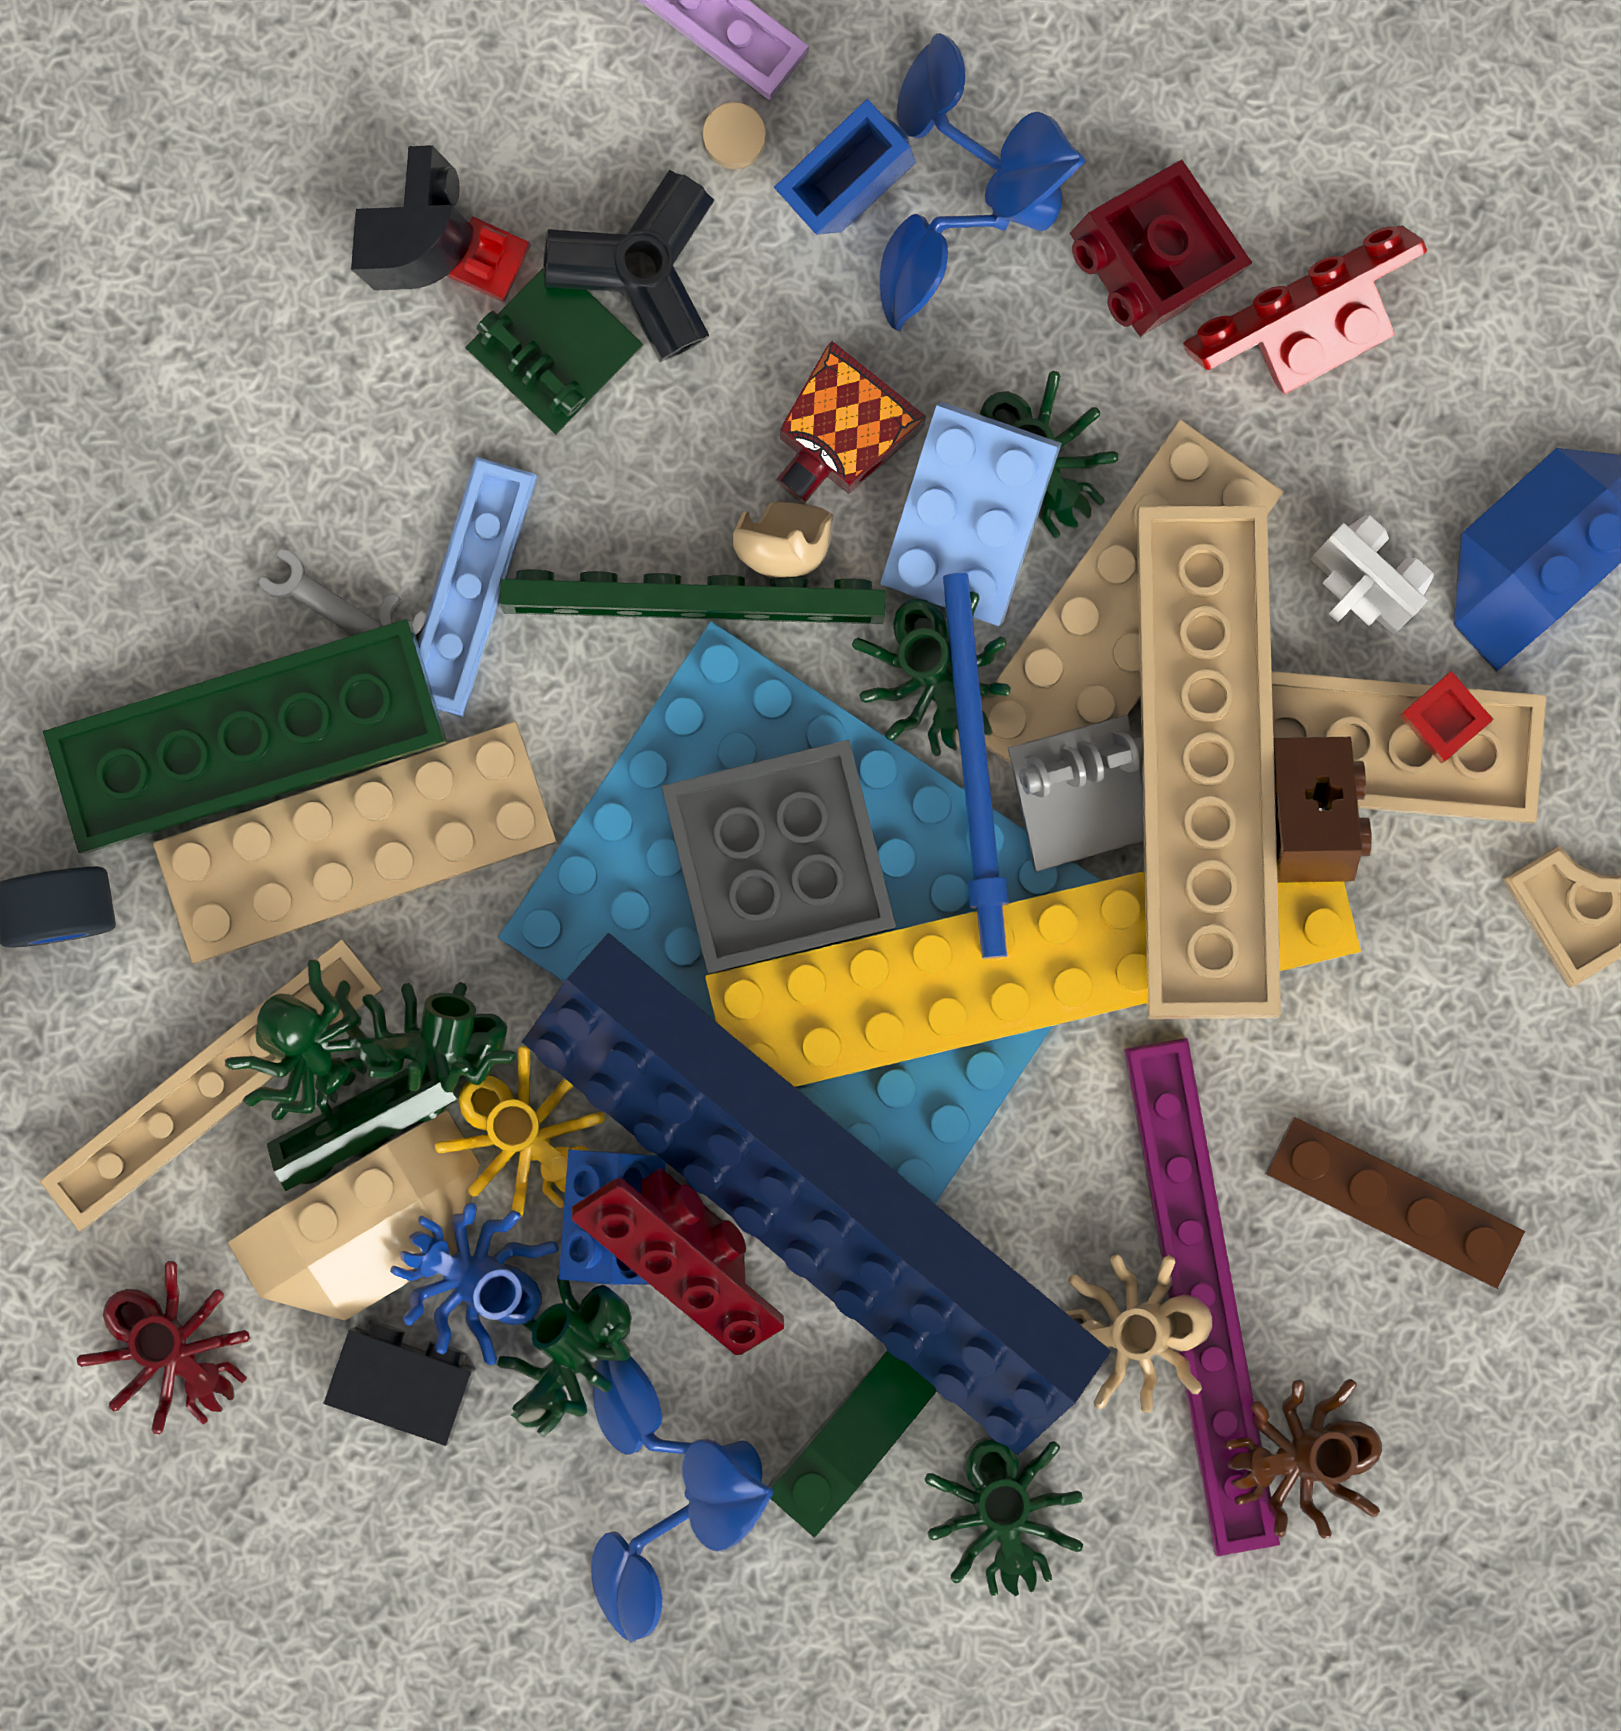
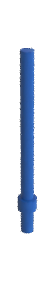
M953 573L943 576L974 879L967 882L970 908L977 909L982 959L1007 957L1002 906L1009 904L1006 878L999 877L969 577L967 573Z

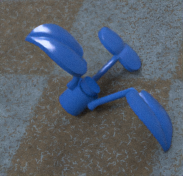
M941 33L935 34L932 37L930 44L923 48L910 66L898 98L897 120L900 128L906 135L916 139L925 137L933 126L936 125V128L944 135L994 168L997 172L990 178L985 191V201L989 207H992L993 213L992 215L940 216L934 218L930 224L924 216L913 214L895 230L887 243L881 262L880 297L888 323L893 329L900 332L904 323L927 304L943 279L948 259L947 242L941 234L944 230L949 228L994 227L1004 231L1011 221L1039 232L1045 231L1052 226L1059 215L1062 205L1060 186L1086 162L1082 154L1068 141L1058 123L1051 116L1041 112L1027 114L1016 124L1003 144L1000 158L954 127L949 122L946 113L957 105L964 92L965 65L956 43L950 37Z
M630 1355V1358L625 1361H598L596 1370L612 1384L609 1392H603L596 1386L593 1387L594 1408L598 1424L610 1444L625 1455L637 1453L643 1444L650 1451L685 1454L682 1463V1476L686 1486L684 1495L690 1501L682 1509L634 1537L629 1545L621 1534L613 1531L604 1534L595 1546L591 1563V1578L597 1601L613 1628L624 1639L628 1640L629 1643L649 1636L655 1630L662 1611V1592L658 1577L649 1561L640 1556L644 1547L654 1539L689 1519L694 1534L705 1547L716 1552L730 1549L738 1544L754 1527L766 1508L773 1490L762 1483L763 1470L760 1457L755 1448L747 1441L741 1440L722 1446L711 1439H701L689 1443L658 1438L654 1434L662 1422V1411L658 1396L645 1372Z

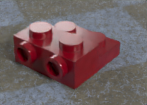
M1182 159L1088 212L1069 233L1074 240L1072 253L1077 265L1087 274L1097 273L1110 293L1107 298V304L1111 315L1124 327L1132 325L1139 337L1184 312L1197 299L1240 275L1252 264V261Z

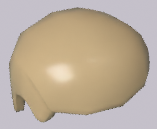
M778 501L767 505L761 520L752 523L750 513L745 511L742 513L733 532V548L738 558L748 567L769 578L797 577L810 574L820 567L827 555L833 514L817 506Z

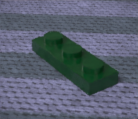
M428 1059L421 1086L416 1092L410 1091L407 1086L409 1069L406 1068L393 1077L332 1108V1115L330 1117L321 1114L267 1143L273 1171L284 1190L288 1191L299 1184L317 1182L325 1177L334 1165L357 1153L366 1154L380 1148L386 1143L390 1135L414 1122H428L440 1115L446 1106L457 1100L454 1091L446 1093L442 1089L434 1061Z

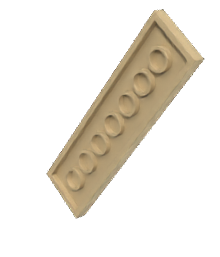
M1267 506L1138 507L1137 547L1148 1019L1279 1018L1281 1015Z

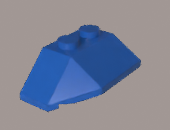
M1556 448L1461 533L1454 626L1496 672L1554 624L1621 563V455Z

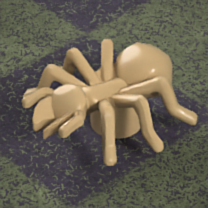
M1119 1254L1111 1256L1110 1263L1114 1274L1123 1281L1125 1286L1127 1310L1123 1313L1103 1287L1087 1283L1079 1275L1073 1274L1068 1278V1283L1079 1293L1096 1299L1112 1320L1108 1326L1104 1321L1093 1318L1086 1309L1064 1311L1073 1319L1081 1318L1084 1323L1079 1324L1106 1347L1111 1349L1113 1346L1118 1350L1112 1374L1101 1386L1093 1402L1096 1408L1102 1409L1106 1406L1111 1394L1123 1382L1129 1359L1139 1361L1144 1377V1383L1140 1391L1141 1410L1144 1413L1152 1412L1153 1391L1158 1377L1150 1357L1156 1354L1177 1368L1179 1380L1192 1394H1198L1201 1391V1383L1190 1372L1188 1359L1173 1349L1187 1351L1205 1341L1212 1329V1316L1209 1308L1199 1298L1185 1294L1170 1298L1164 1304H1160L1172 1286V1277L1170 1275L1175 1265L1174 1257L1168 1255L1163 1258L1157 1273L1158 1283L1147 1302L1139 1304L1136 1276L1126 1269L1123 1259Z

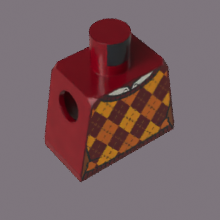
M831 341L825 348L780 429V440L797 452V454L777 477L776 481L790 495L806 504L827 477L849 494L922 430L925 425L926 415Z

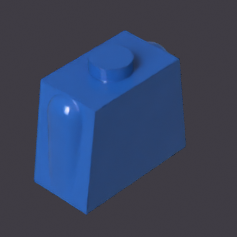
M867 98L774 188L816 235L841 233L915 165L916 161L906 133L895 122L884 117Z

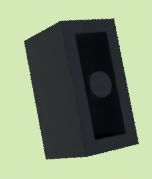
M373 1320L368 1321L365 1330L358 1327L349 1329L323 1404L447 1446L452 1440L476 1370L474 1367L463 1364L466 1353L448 1346L447 1352L441 1354L436 1351V1342L429 1341L426 1351L402 1343L405 1335L404 1331Z

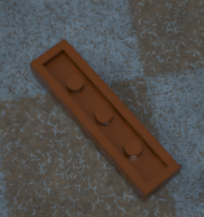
M1292 1117L1265 1172V1175L1498 1289L1525 1233L1524 1230L1296 1117Z

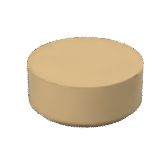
M730 102L718 106L708 115L703 126L705 150L716 164L728 169H741L751 165L760 157L766 143V130L761 116L752 107L739 102Z

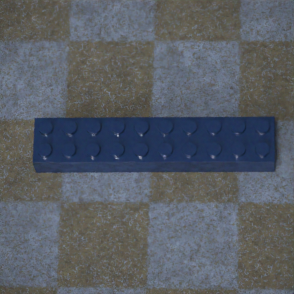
M610 933L600 941L565 980L522 1040V1043L536 1054L542 1064L557 1071L581 1091L595 1108L611 1116L635 1136L637 1142L644 1149L659 1156L683 1176L692 1189L707 1196L731 1216L744 1232L755 1236L779 1256L793 1273L809 1281L833 1301L842 1314L857 1321L881 1341L890 1354L899 1360L905 1361L929 1381L943 1398L959 1406L983 1426L992 1439L1007 1446L1017 1456L1077 1402L1111 1353L1108 1347Z

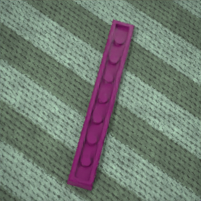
M1188 1038L1124 1049L1161 1259L1163 1261V1258L1168 1255L1175 1258V1265L1170 1275L1172 1277V1286L1168 1291V1297L1170 1299L1183 1294L1197 1297L1209 1308L1212 1316V1329L1208 1338L1198 1346L1187 1351H1178V1353L1188 1359L1191 1374L1202 1386L1198 1394H1192L1186 1386L1185 1391L1214 1552L1216 1556H1223L1279 1546V1536L1275 1535L1273 1531L1275 1519L1268 1509V1503L1271 1498L1270 1486L1265 1487L1259 1499L1243 1505H1237L1234 1502V1498L1251 1491L1254 1487L1248 1489L1234 1487L1231 1484L1232 1480L1243 1476L1248 1470L1230 1469L1228 1463L1230 1457L1235 1453L1248 1452L1245 1447L1227 1449L1224 1446L1226 1440L1241 1437L1250 1438L1258 1447H1262L1260 1431L1253 1425L1252 1421L1255 1416L1251 1410L1254 1399Z

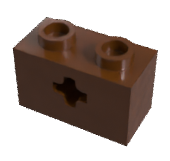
M1351 737L1273 738L1277 883L1355 881L1360 858L1370 856L1372 835L1370 819L1368 817L1359 818L1357 800H1364L1366 773L1364 762L1353 760Z

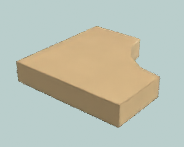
M1557 846L1503 879L1568 988L1574 987L1621 958V876L1599 875L1576 864L1561 846Z

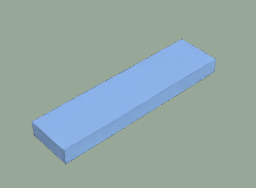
M480 457L475 458L418 642L437 709L463 718L500 601L501 579L507 578L537 481L536 474Z

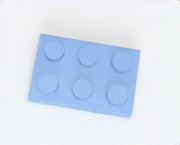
M944 402L937 404L880 585L946 607L943 576L953 573H967L970 592L974 591L980 596L973 617L1000 626L1004 621L1062 443Z

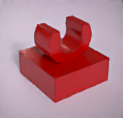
M472 216L469 223L473 226V234L469 247L460 263L447 277L501 302H505L531 247L530 242Z
M1452 671L1447 673L1399 715L1441 764L1494 720Z

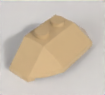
M446 1110L434 1119L424 1122L386 1143L275 1210L227 1242L259 1297L346 1321L410 1282L393 1275L390 1272V1268L398 1266L406 1270L414 1269L406 1265L400 1258L401 1251L421 1253L420 1249L410 1242L409 1236L416 1231H422L433 1238L432 1231L418 1223V1218L421 1215L442 1227L443 1239L447 1242L449 1254L455 1255L458 1249L452 1226V1218L455 1214L463 1213L464 1206L467 1203H471L472 1196L468 1193V1188L477 1179L481 1164L472 1149L440 1154L435 1151V1144L438 1141L465 1138L450 1112Z

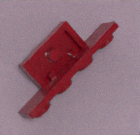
M662 1168L641 1180V1194L623 1179L616 1178L572 1206V1220L734 1355L744 1354L784 1329L783 1314L746 1284L744 1258L746 1243L740 1230L731 1221L721 1220L702 1203L698 1194L690 1186L680 1185Z

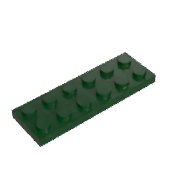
M409 619L43 731L75 844L80 854H87L447 743L414 628Z

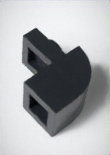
M433 145L408 146L404 207L356 209L351 270L373 290L417 289L431 285L447 276L460 263L469 247L473 226L453 207L457 204L460 194L457 171Z

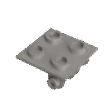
M1128 715L1008 747L1034 871L1037 872L1144 841L1143 784L1139 770L1143 757L1142 737H1132Z

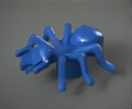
M472 1202L464 1206L463 1213L455 1214L452 1218V1226L459 1253L452 1256L449 1254L447 1242L443 1239L442 1227L421 1215L418 1218V1223L430 1229L433 1238L422 1231H416L409 1236L410 1242L416 1245L421 1253L401 1251L400 1258L406 1265L414 1269L406 1270L398 1266H392L390 1272L408 1281H414L423 1276L431 1277L440 1273L443 1275L444 1280L413 1290L409 1296L411 1309L404 1315L403 1320L406 1325L411 1326L422 1316L424 1312L423 1301L425 1299L455 1288L434 1312V1322L439 1334L435 1346L436 1351L441 1354L447 1352L451 1339L448 1316L451 1311L464 1301L467 1303L465 1318L467 1326L480 1345L484 1362L489 1366L494 1365L497 1362L493 1343L480 1321L479 1314L488 1319H497L502 1323L519 1325L532 1320L538 1314L542 1305V1293L537 1283L520 1268L504 1263L513 1256L539 1258L553 1254L559 1250L558 1245L554 1241L538 1245L509 1242L494 1256L488 1255L494 1233L507 1232L520 1219V1213L512 1210L504 1219H489L482 1225L474 1255L471 1256L466 1225L473 1224L475 1220L477 1206Z

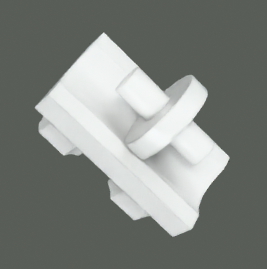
M1371 515L1363 516L1349 527L1343 523L1310 560L1329 576L1322 584L1340 599L1339 603L1329 613L1333 619L1339 622L1351 609L1368 626L1376 619L1394 636L1428 602V599L1423 595L1434 578V574L1418 558L1407 556L1394 569L1376 553L1387 542L1389 537L1386 529Z

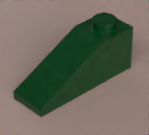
M887 1350L768 1485L773 1490L770 1499L815 1538L865 1481L935 1395L937 1390L905 1361L897 1359Z

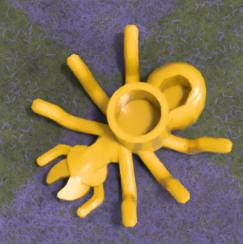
M520 1046L518 1049V1100H515L512 1091L502 1080L493 1076H487L480 1085H474L468 1080L460 1090L458 1099L460 1111L468 1123L473 1127L487 1131L488 1134L438 1141L435 1144V1151L440 1154L496 1145L502 1150L468 1188V1193L473 1197L481 1193L516 1152H520L512 1210L519 1212L521 1218L524 1213L530 1160H538L541 1163V1175L544 1178L543 1193L557 1207H564V1201L552 1190L551 1183L554 1182L562 1192H565L568 1150H590L582 1145L573 1148H554L551 1146L549 1138L602 1124L605 1121L604 1113L596 1112L540 1129V1124L559 1104L573 1085L563 1078L550 1096L535 1111L530 1106V1049L527 1046Z

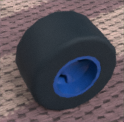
M103 867L67 868L0 881V944L3 947H28L75 940L107 933L116 926L108 872Z

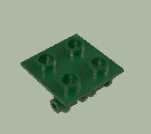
M542 268L498 314L495 311H491L479 322L476 329L480 333L465 349L557 435L644 344L587 290L544 287Z

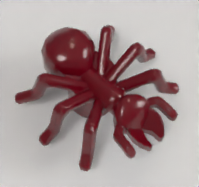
M167 1261L165 1264V1289L167 1294L165 1314H163L158 1301L150 1293L139 1289L118 1291L106 1302L103 1317L105 1326L110 1334L117 1340L128 1343L129 1348L82 1354L77 1357V1365L81 1367L131 1359L144 1366L137 1376L109 1402V1408L112 1411H118L148 1382L159 1368L164 1367L160 1399L151 1428L153 1434L159 1435L164 1432L166 1418L172 1405L175 1375L182 1376L185 1379L186 1407L203 1425L208 1422V1418L196 1405V1398L206 1409L212 1412H221L223 1407L216 1400L214 1392L222 1394L228 1400H233L235 1397L231 1381L220 1374V1372L227 1371L241 1383L247 1379V1376L230 1362L219 1364L204 1362L199 1364L196 1361V1353L248 1342L250 1335L248 1331L241 1330L186 1344V1339L211 1315L215 1307L222 1301L224 1293L220 1289L214 1290L197 1312L182 1326L177 1320L180 1291L177 1283V1264L175 1261Z

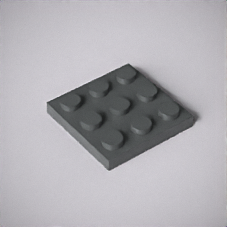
M850 740L662 785L708 974L896 928Z

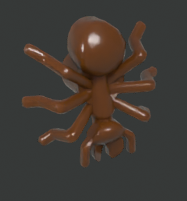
M1301 1379L1293 1381L1292 1395L1286 1398L1282 1404V1411L1293 1437L1292 1443L1268 1421L1270 1418L1269 1412L1263 1403L1255 1401L1251 1405V1410L1255 1414L1252 1419L1253 1425L1280 1447L1274 1454L1264 1447H1258L1250 1438L1241 1437L1224 1442V1446L1227 1449L1245 1447L1248 1452L1235 1453L1230 1457L1228 1463L1230 1469L1248 1470L1243 1476L1232 1480L1231 1484L1239 1489L1254 1487L1251 1491L1234 1498V1502L1237 1505H1243L1259 1499L1265 1487L1270 1486L1276 1475L1282 1474L1285 1476L1268 1503V1509L1275 1519L1273 1531L1279 1537L1286 1535L1288 1516L1282 1506L1298 1476L1300 1477V1508L1314 1521L1319 1536L1323 1539L1330 1538L1332 1532L1326 1516L1316 1508L1313 1502V1482L1315 1481L1321 1482L1332 1495L1355 1505L1370 1517H1376L1380 1512L1379 1507L1363 1495L1340 1484L1348 1480L1352 1475H1358L1370 1470L1379 1461L1382 1453V1442L1379 1434L1373 1427L1365 1423L1341 1419L1328 1423L1323 1428L1327 1414L1342 1406L1357 1387V1383L1354 1380H1345L1332 1397L1324 1399L1315 1405L1310 1428L1303 1430L1297 1414V1406L1304 1399V1382Z

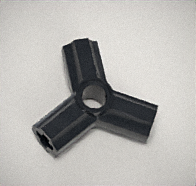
M669 170L627 235L548 229L543 260L544 287L619 292L624 295L659 363L692 349L699 343L707 340L710 335L673 265L715 199L705 191L703 186L688 176ZM636 251L649 255L655 263L656 274L648 278H640L631 274L626 267L625 256Z

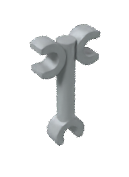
M281 548L278 549L275 555L290 565V579L283 584H275L261 576L257 581L262 590L270 596L276 598L293 596L351 635L394 623L392 613L401 600L394 593L385 597L379 608V623L305 575L304 565L298 556L287 549ZM422 611L417 613L412 622L416 637L422 633L427 615Z

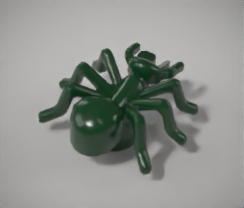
M1051 371L1048 375L1038 420L1033 419L1028 403L1019 395L1009 391L997 392L989 396L981 408L980 415L1062 443L1061 447H1063L1099 418L1101 412L1097 407L1090 408L1069 428L1054 438L1048 425L1061 376L1059 372ZM1108 451L1089 456L1057 457L1044 496L1045 509L1041 517L1043 524L1054 539L1059 538L1061 534L1051 519L1052 511H1054L1059 523L1065 527L1075 529L1079 523L1073 516L1072 508L1080 511L1087 519L1091 517L1090 504L1080 491L1086 492L1099 506L1105 502L1104 498L1092 484L1087 482L1077 483L1076 480L1063 479L1059 468L1089 469L1103 464L1116 463L1118 461L1117 452Z
M972 591L970 596L972 616H974L980 596ZM918 598L908 600L896 611L893 622L894 635L900 644L898 655L861 638H855L852 646L855 650L873 656L890 666L903 669L912 679L895 688L877 687L865 690L859 696L864 703L876 700L899 701L921 687H926L909 717L896 721L885 732V738L889 741H894L902 732L917 728L933 700L938 708L933 716V724L928 731V738L933 755L939 756L941 755L938 739L940 730L945 745L954 751L957 750L955 737L956 729L958 730L947 618L937 606L928 600ZM1000 636L992 640L984 647V651L977 655L978 668L991 664L995 659L996 653L1006 647L1007 642L1004 637ZM979 682L981 696L994 698L997 695L1008 696L1010 694L1011 687L1008 684L997 682L984 684ZM982 710L984 732L986 736H990L993 734V730L986 713Z
M316 959L309 960L307 964L310 989L324 1008L320 1015L316 1009L296 997L281 993L270 997L259 1011L256 1042L261 1049L280 1059L281 1062L274 1063L255 1056L229 1057L225 1059V1066L231 1070L253 1069L278 1078L289 1074L287 1086L284 1089L260 1087L243 1098L247 1106H254L262 1100L279 1102L271 1113L274 1120H282L288 1112L310 1114L315 1110L314 1075L317 1077L315 1088L318 1090L317 1106L323 1115L330 1117L332 1109L328 1099L336 1103L338 1101L336 1090L341 1085L349 1086L354 1082L356 1075L351 1071V1068H355L363 1075L367 1073L365 1064L356 1057L347 1059L337 1057L332 1059V1052L358 1049L350 1047L348 1039L329 1040L345 1031L349 1036L368 1037L359 1028L361 1016H359L348 1001L351 989L350 984L342 980L337 987L334 997L322 983L321 966ZM339 1010H341L343 1013V1018L340 1021L329 1025L332 1022V1020L338 1015ZM302 1080V1098L301 1101H296L295 1099L297 1097L300 1083Z
M462 982L455 985L452 993L433 994L425 1000L420 1028H418L417 998L413 986L410 983L403 984L401 992L405 1002V1033L389 1032L382 1004L372 994H366L362 997V1002L372 1013L375 1038L348 1037V1045L358 1049L360 1059L369 1066L368 1075L371 1078H391L395 1072H399L402 1069L404 1059L411 1060L408 1064L409 1076L407 1086L410 1091L415 1092L421 1086L428 1059L434 1061L441 1087L444 1092L449 1093L454 1091L460 1075H464L470 1083L480 1085L485 1081L495 1064H510L516 1057L514 1051L504 1050L508 1028L506 1022L493 1013L476 1014V1007L473 1002L464 997L467 987Z
M558 1275L557 1284L563 1303L550 1306L537 1320L533 1318L529 1322L522 1324L532 1332V1344L551 1358L552 1361L544 1368H540L517 1357L500 1356L498 1358L497 1365L500 1368L518 1371L539 1382L521 1400L513 1405L512 1410L514 1412L511 1416L527 1428L539 1427L537 1433L542 1437H545L558 1425L565 1412L578 1417L587 1414V1405L575 1374L581 1373L590 1384H593L603 1392H609L612 1388L611 1382L594 1369L592 1365L597 1360L625 1361L630 1358V1349L623 1341L630 1333L632 1321L630 1308L621 1296L605 1285L594 1287L579 1304L572 1293L570 1281L559 1279ZM564 1386H566L571 1400H568L567 1393L563 1389Z
M983 1437L975 1441L966 1452L964 1471L967 1479L975 1488V1491L934 1473H927L924 1479L926 1484L973 1504L976 1510L975 1514L953 1517L942 1525L930 1528L927 1532L930 1540L934 1541L949 1536L952 1532L963 1528L983 1524L989 1526L962 1553L959 1564L950 1577L955 1584L963 1580L971 1569L974 1559L993 1540L1000 1542L1001 1545L996 1550L994 1561L986 1568L985 1572L991 1596L998 1595L995 1572L1000 1569L1001 1582L1014 1596L1019 1595L1017 1585L1019 1575L1025 1580L1028 1590L1032 1593L1037 1583V1573L1032 1563L1033 1560L1039 1563L1044 1580L1050 1582L1052 1575L1044 1554L1033 1551L1032 1548L1021 1542L1022 1532L1048 1539L1074 1552L1082 1551L1083 1543L1080 1540L1070 1537L1055 1528L1027 1520L1029 1513L1054 1505L1066 1506L1081 1503L1083 1500L1082 1492L1077 1490L1066 1493L1050 1492L1031 1499L1026 1492L1027 1487L1037 1472L1046 1467L1060 1450V1445L1057 1442H1049L1036 1458L1028 1462L1020 1477L1016 1480L1019 1461L1013 1451L991 1437Z

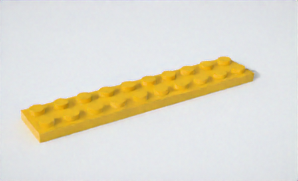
M1145 871L1012 902L1002 906L1007 957L982 959L977 911L705 975L715 1020L792 1086L797 1087L1147 1003ZM1344 881L1277 883L1280 971L1361 952Z

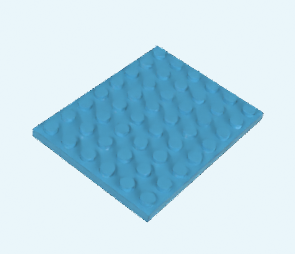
M710 621L498 938L565 982L600 941L610 933L716 1021L705 975L709 974L707 973L662 785L850 740L896 928L793 954L977 911V909L970 908L967 884L968 881L974 879L965 791L962 787L894 742L889 741L885 736ZM992 808L999 877L1006 878L1009 903L1102 881L1073 861L1037 872L1034 871L1025 829ZM1053 1026L795 1088L936 1204Z

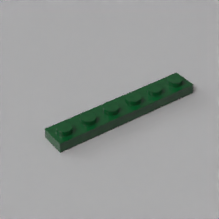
M536 569L516 571V579H501L500 606L504 614L883 624L885 617V590H872V581L865 579H837L834 581V588H808L809 580L805 578H771L770 587L745 586V578L735 575H712L707 577V585L681 584L682 577L680 575L649 573L643 575V583L618 582V574L587 571L580 573V581H554V572Z

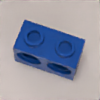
M568 1150L559 1279L610 1285H650L572 1220V1206L616 1178L623 1179L641 1194V1180L660 1168L665 1171V1161L657 1155Z

